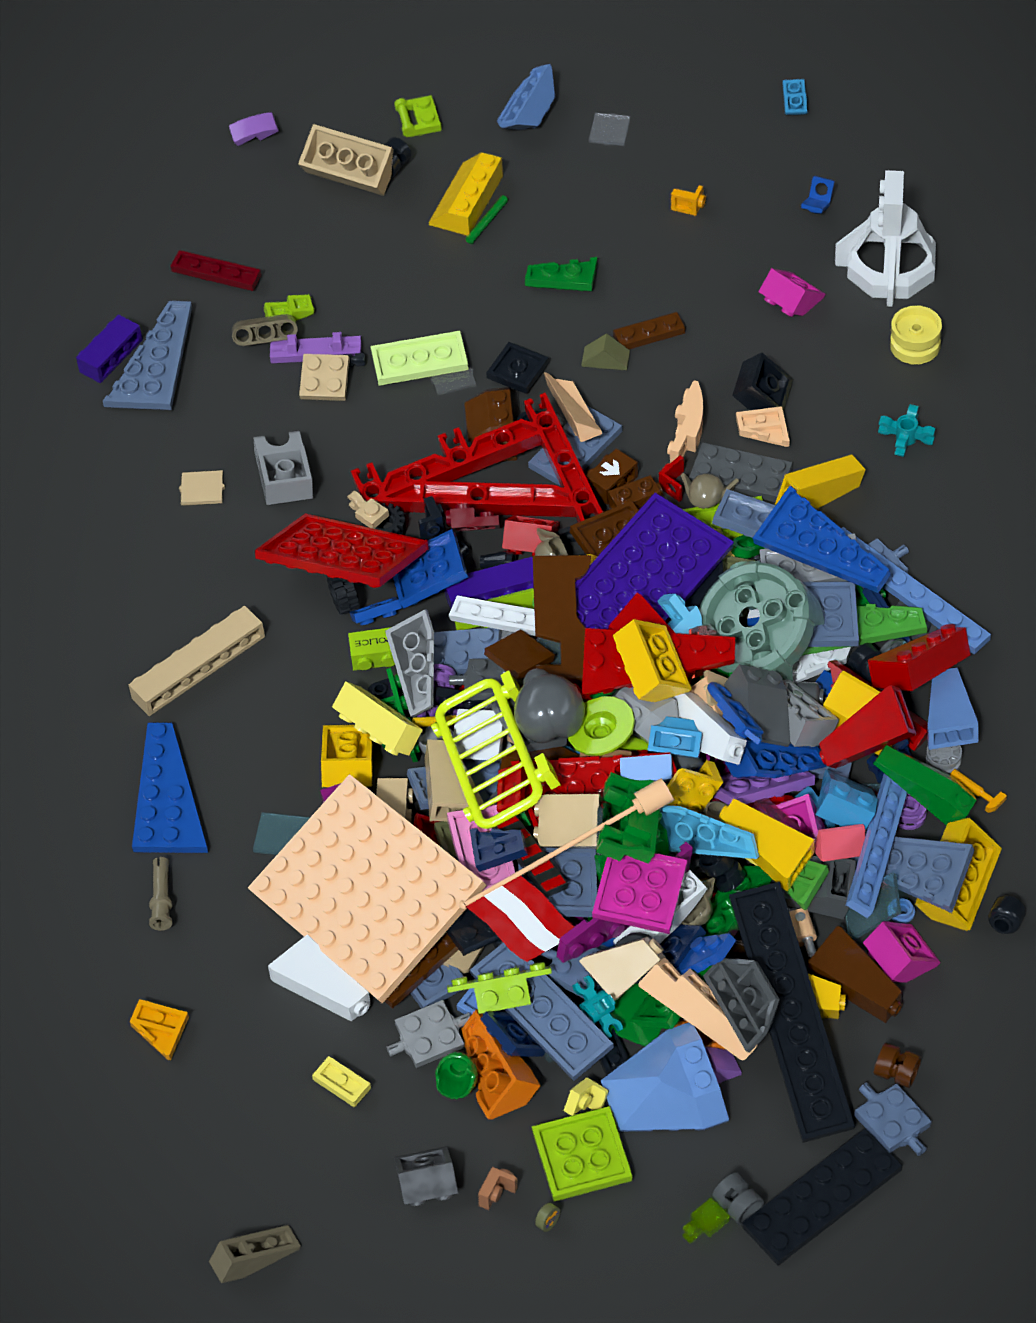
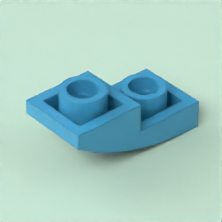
M804 79L783 80L785 115L807 114Z

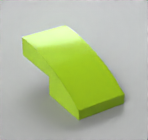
M288 295L287 302H269L264 304L266 317L289 314L295 320H299L314 313L310 295Z

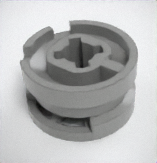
M960 745L931 750L927 746L926 764L949 775L954 769H960L962 757Z

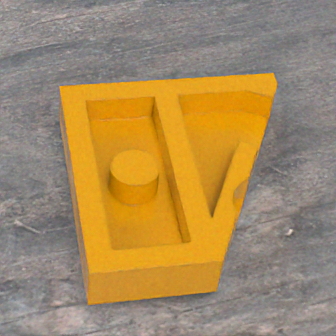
M139 999L130 1019V1024L167 1060H171L189 1015L185 1011Z

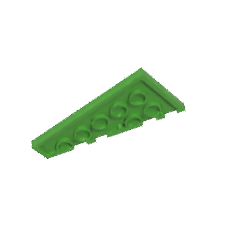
M866 604V607L856 606L859 645L927 633L922 608L904 606L878 608L876 604ZM852 646L807 647L803 655Z

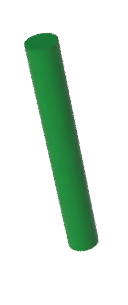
M500 196L465 238L469 244H473L508 202L506 196Z

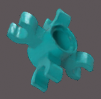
M910 404L907 415L900 416L897 421L892 420L888 416H881L879 420L880 427L878 433L896 435L895 455L904 457L907 446L914 444L916 440H921L927 445H933L936 428L932 426H918L917 412L919 406Z
M587 975L583 978L587 984L586 989H582L578 983L573 984L572 988L576 994L583 996L585 1000L580 1004L581 1011L593 1023L599 1021L601 1031L607 1038H610L612 1035L608 1030L609 1025H613L617 1031L623 1029L621 1022L610 1015L615 1010L614 1004L616 1002L604 990L596 993L594 981Z

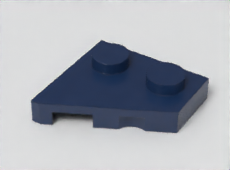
M477 828L470 829L475 866L479 872L527 856L525 838L521 830L502 831L501 829H491L490 833L479 832Z

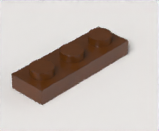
M677 312L613 330L614 339L627 349H633L685 334V327Z

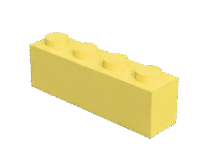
M346 681L332 708L340 713L339 717L349 723H355V729L365 734L368 732L370 734L369 739L380 745L385 744L384 749L396 756L399 753L409 756L423 730L361 686Z

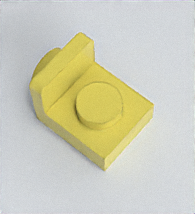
M585 1078L571 1089L564 1111L573 1116L581 1109L585 1110L587 1107L592 1110L601 1109L606 1101L608 1090L589 1078Z

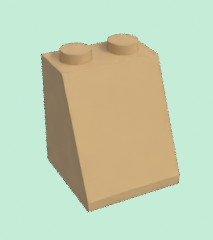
M599 794L542 795L535 804V816H539V826L534 827V839L540 847L560 848L602 824L603 797ZM600 831L570 848L597 849Z

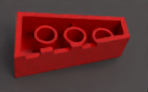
M946 624L936 631L868 659L872 687L885 689L893 685L901 690L913 691L971 655L966 628L955 627L954 624Z

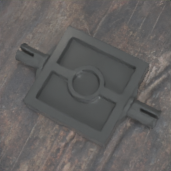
M469 659L468 668L464 675H449V685H464L465 690L481 680L492 678L497 680L502 686L504 683L500 675L506 671L490 659ZM525 677L520 680L515 678L519 685H523ZM488 688L467 700H487L495 695L493 690Z

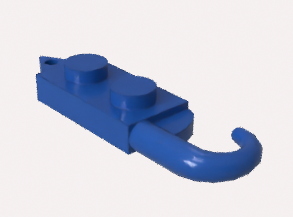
M710 682L707 690L723 712V718L732 723L735 727L734 731L740 737L745 739L748 737L759 745L764 731L740 702L730 699L732 694L719 683Z

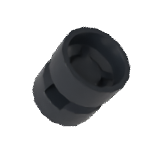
M391 137L384 144L393 148L391 178L395 176L412 155L409 146L397 137Z
M865 643L852 653L848 664L859 676L872 684L868 659L880 655L881 652L872 643Z
M702 854L699 859V865L707 876L715 878L714 885L720 892L724 893L734 890L745 879L746 871L735 857Z

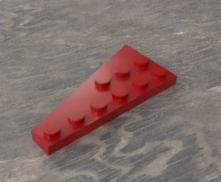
M585 628L581 695L583 699L589 698L592 694L601 692L606 694L611 693L614 689L633 687L630 677L625 671L622 657L616 649V642L613 637L619 630ZM669 633L686 675L695 670H709L734 664L735 637Z
M671 753L548 760L555 770L560 785L551 790L546 781L541 783L543 788L542 795L599 794L603 797L604 783L610 773L621 776L620 758ZM672 758V768L674 776L677 772V768ZM533 760L532 762H533L534 767H535V769H536V768H538V766H537L535 760ZM511 761L512 766L520 763V761ZM531 784L525 786V798L529 797L533 791ZM604 801L603 807L611 805V803ZM534 805L528 809V812L535 827L539 826V816H535Z

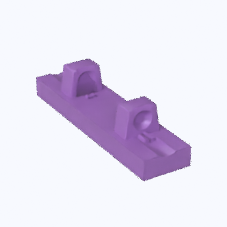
M333 332L332 337L297 339L296 334L287 335V340L270 342L271 363L303 362V354L340 355L352 353L353 356L355 353H361V336L342 337L341 332Z

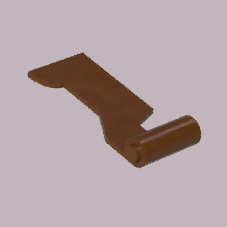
M591 555L532 556L535 636L560 643L561 664L536 665V669H543L549 674L561 676L582 689L585 627L577 618L575 581L582 579L588 573Z

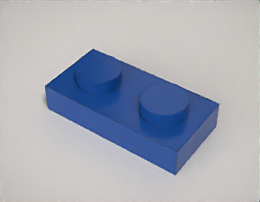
M392 597L350 612L353 622L366 625L374 622L373 618L380 615L383 618L397 614L396 610L402 607L399 599Z

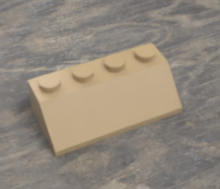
M313 124L298 165L306 173L384 196L391 178L393 148Z

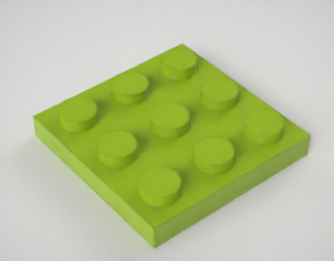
M610 1106L532 1126L533 1136L553 1201L632 1181V1174Z

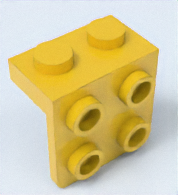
M706 760L698 772L684 768L677 770L667 785L674 801L667 805L681 806L701 814L723 783L715 762Z

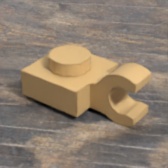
M356 491L348 495V499L352 501L349 503V506L356 511V519L369 528L375 529L389 516V510L371 498L366 502Z

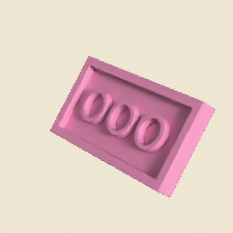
M497 805L481 810L483 817L488 819L498 814ZM463 810L447 813V821L457 860L487 885L482 891L515 873L512 861L479 872L475 866L470 829L477 828L479 832L490 833L491 829L480 828L474 821L469 822Z

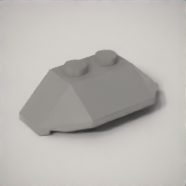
M622 687L612 696L625 701L633 710L635 718L633 734L649 744L651 725L660 724L667 716L679 718L677 701L672 697L658 702L638 700L634 694L633 687Z

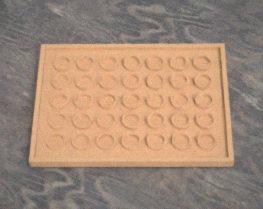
M349 774L250 884L248 889L305 937L308 934L319 945L320 950L378 1001L383 1003L465 911L459 907L460 901L465 902L479 894L487 885Z

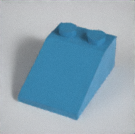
M826 769L823 775L816 816L841 827L863 824L866 830L875 815L878 799L872 789Z

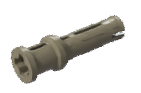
M160 857V865H158V858L153 860V898L149 902V907L152 910L149 926L159 931L167 930L172 926V919L170 918L172 901L168 897L169 860L165 857Z

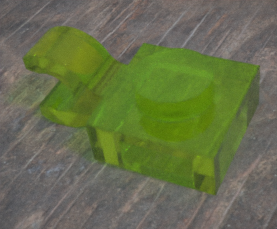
M710 1198L691 1213L692 1221L683 1227L685 1233L682 1237L689 1243L695 1241L703 1232L708 1237H711L729 1222L730 1215Z

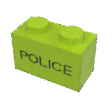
M389 628L348 633L353 671L395 665L385 633Z

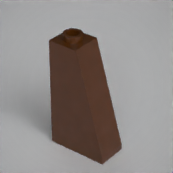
M837 925L808 961V974L841 985V994L846 995L845 999L887 1023L891 1016L896 1017L902 1008V991L857 943Z

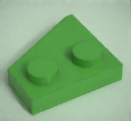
M808 861L789 891L784 890L803 910H807L828 875L829 870L827 866Z

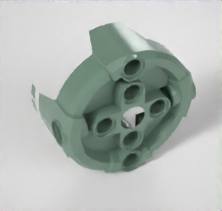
M760 561L737 562L718 576L719 579L704 596L699 608L702 617V628L699 635L735 637L734 664L718 667L726 673H733L737 666L741 664L769 671L773 670L779 672L782 680L793 681L792 666L805 652L811 640L814 626L824 624L821 605L818 599L799 579H796L783 568L768 563H761ZM746 607L749 610H755L756 608L759 610V621L753 627H744L740 624L739 617L743 616L742 610Z

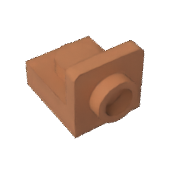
M492 1167L478 1193L479 1206L489 1210L493 1201L498 1202L503 1189L515 1193L517 1190V1177L506 1169L499 1170Z

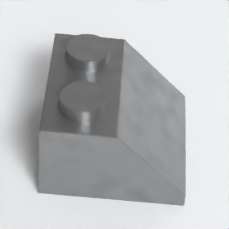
M447 1147L394 1158L404 1205L418 1206L424 1204L426 1200L434 1198L446 1200L451 1198L453 1194L458 1193L453 1165Z

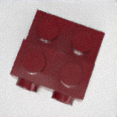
M456 504L455 509L446 510L447 526H451L454 532L500 529L499 515L494 516V512H480V517H476L474 507L470 508L469 504Z

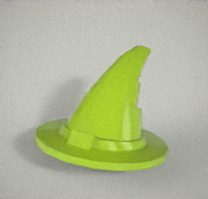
M601 696L584 703L585 714L583 723L575 735L568 737V741L576 751L589 756H601L614 752L616 749L630 751L648 750V744L645 741L631 736L635 725L633 710L625 701L616 697Z

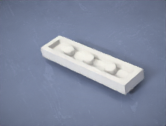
M457 596L449 613L451 621L511 632L521 629L526 634L535 636L534 609Z

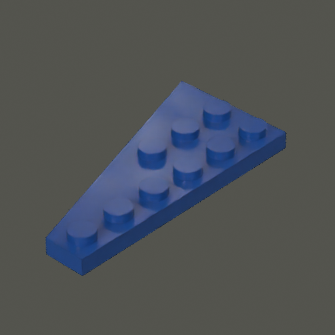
M791 486L788 487L753 536V542L756 545L879 593L891 575L889 568L871 553L864 551L857 541L851 540L844 530L821 511H817L812 507L810 502L806 498L799 496Z
M148 723L132 842L133 852L208 853L173 724Z

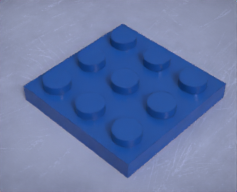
M451 529L429 540L428 550L393 577L398 599L403 609L410 605H415L419 601L437 594L441 590L457 584L468 577L454 531Z

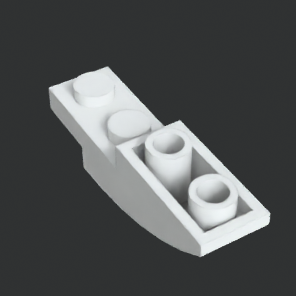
M691 870L684 875L670 934L688 916L707 890L706 886ZM630 926L613 942L616 944L618 940L628 934L641 932L650 935L660 944L670 934Z

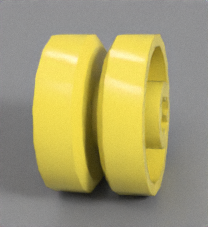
M909 306L899 310L891 322L890 348L894 356L908 364H924L934 359L938 355L941 345L942 322L940 317L930 308L923 306Z

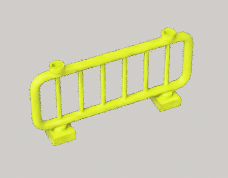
M509 670L500 675L504 683L502 686L495 679H484L442 702L435 713L436 722L431 725L435 735L438 738L441 736L443 738L468 806L463 809V812L469 822L474 821L478 827L483 829L496 827L534 806L540 800L543 793L541 783L546 781L551 790L560 785L553 766L543 753L534 758L538 768L535 769L507 701V699L512 698L516 702L517 695L521 689ZM491 688L495 696L448 722L446 721L445 714L449 709L485 689ZM497 700L501 710L500 713L455 738L452 737L449 726ZM504 717L508 727L506 730L459 755L456 742ZM510 733L515 744L514 746L468 771L465 770L462 759ZM517 750L521 759L520 763L472 789L468 776ZM524 767L528 777L527 780L479 806L474 793ZM531 784L533 791L529 797L491 818L485 819L481 810Z

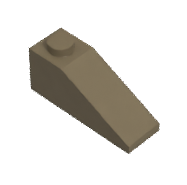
M286 1225L220 1241L209 1263L220 1282L225 1283L245 1278L299 1250L301 1246L290 1227Z

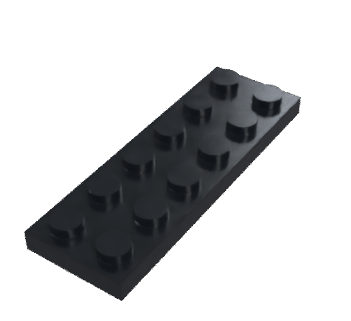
M865 1128L743 1221L742 1228L779 1266L902 1171V1165Z

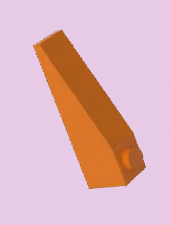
M475 1010L461 1030L467 1056L472 1058L478 1069L477 1085L479 1091L476 1092L477 1101L487 1119L492 1120L525 1106L541 1085L530 1067L520 1056H510L502 1050V1045L487 1032V1027L480 1020L483 1014H479L478 1010Z

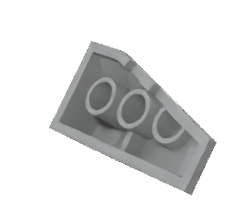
M423 610L385 631L410 717H415L433 707L434 630L427 610Z

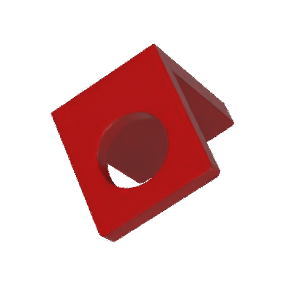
M681 455L671 463H667L659 472V484L662 490L678 502L682 500V485L676 482L675 479L684 472V457ZM669 484L675 488L676 492L671 490Z

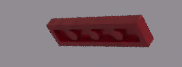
M181 250L178 251L170 265L171 272L254 291L262 276L261 269Z

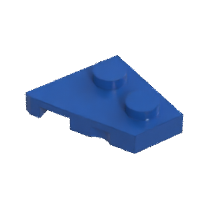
M730 933L696 938L691 943V949L677 968V971L681 975L689 969H694L699 973L707 967L715 965L725 958L736 940Z

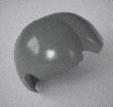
M537 668L529 671L524 678L523 686L517 695L514 706L515 722L521 733L536 743H547L555 737H571L575 735L583 723L585 714L584 701L577 687L567 679L549 674L543 669Z

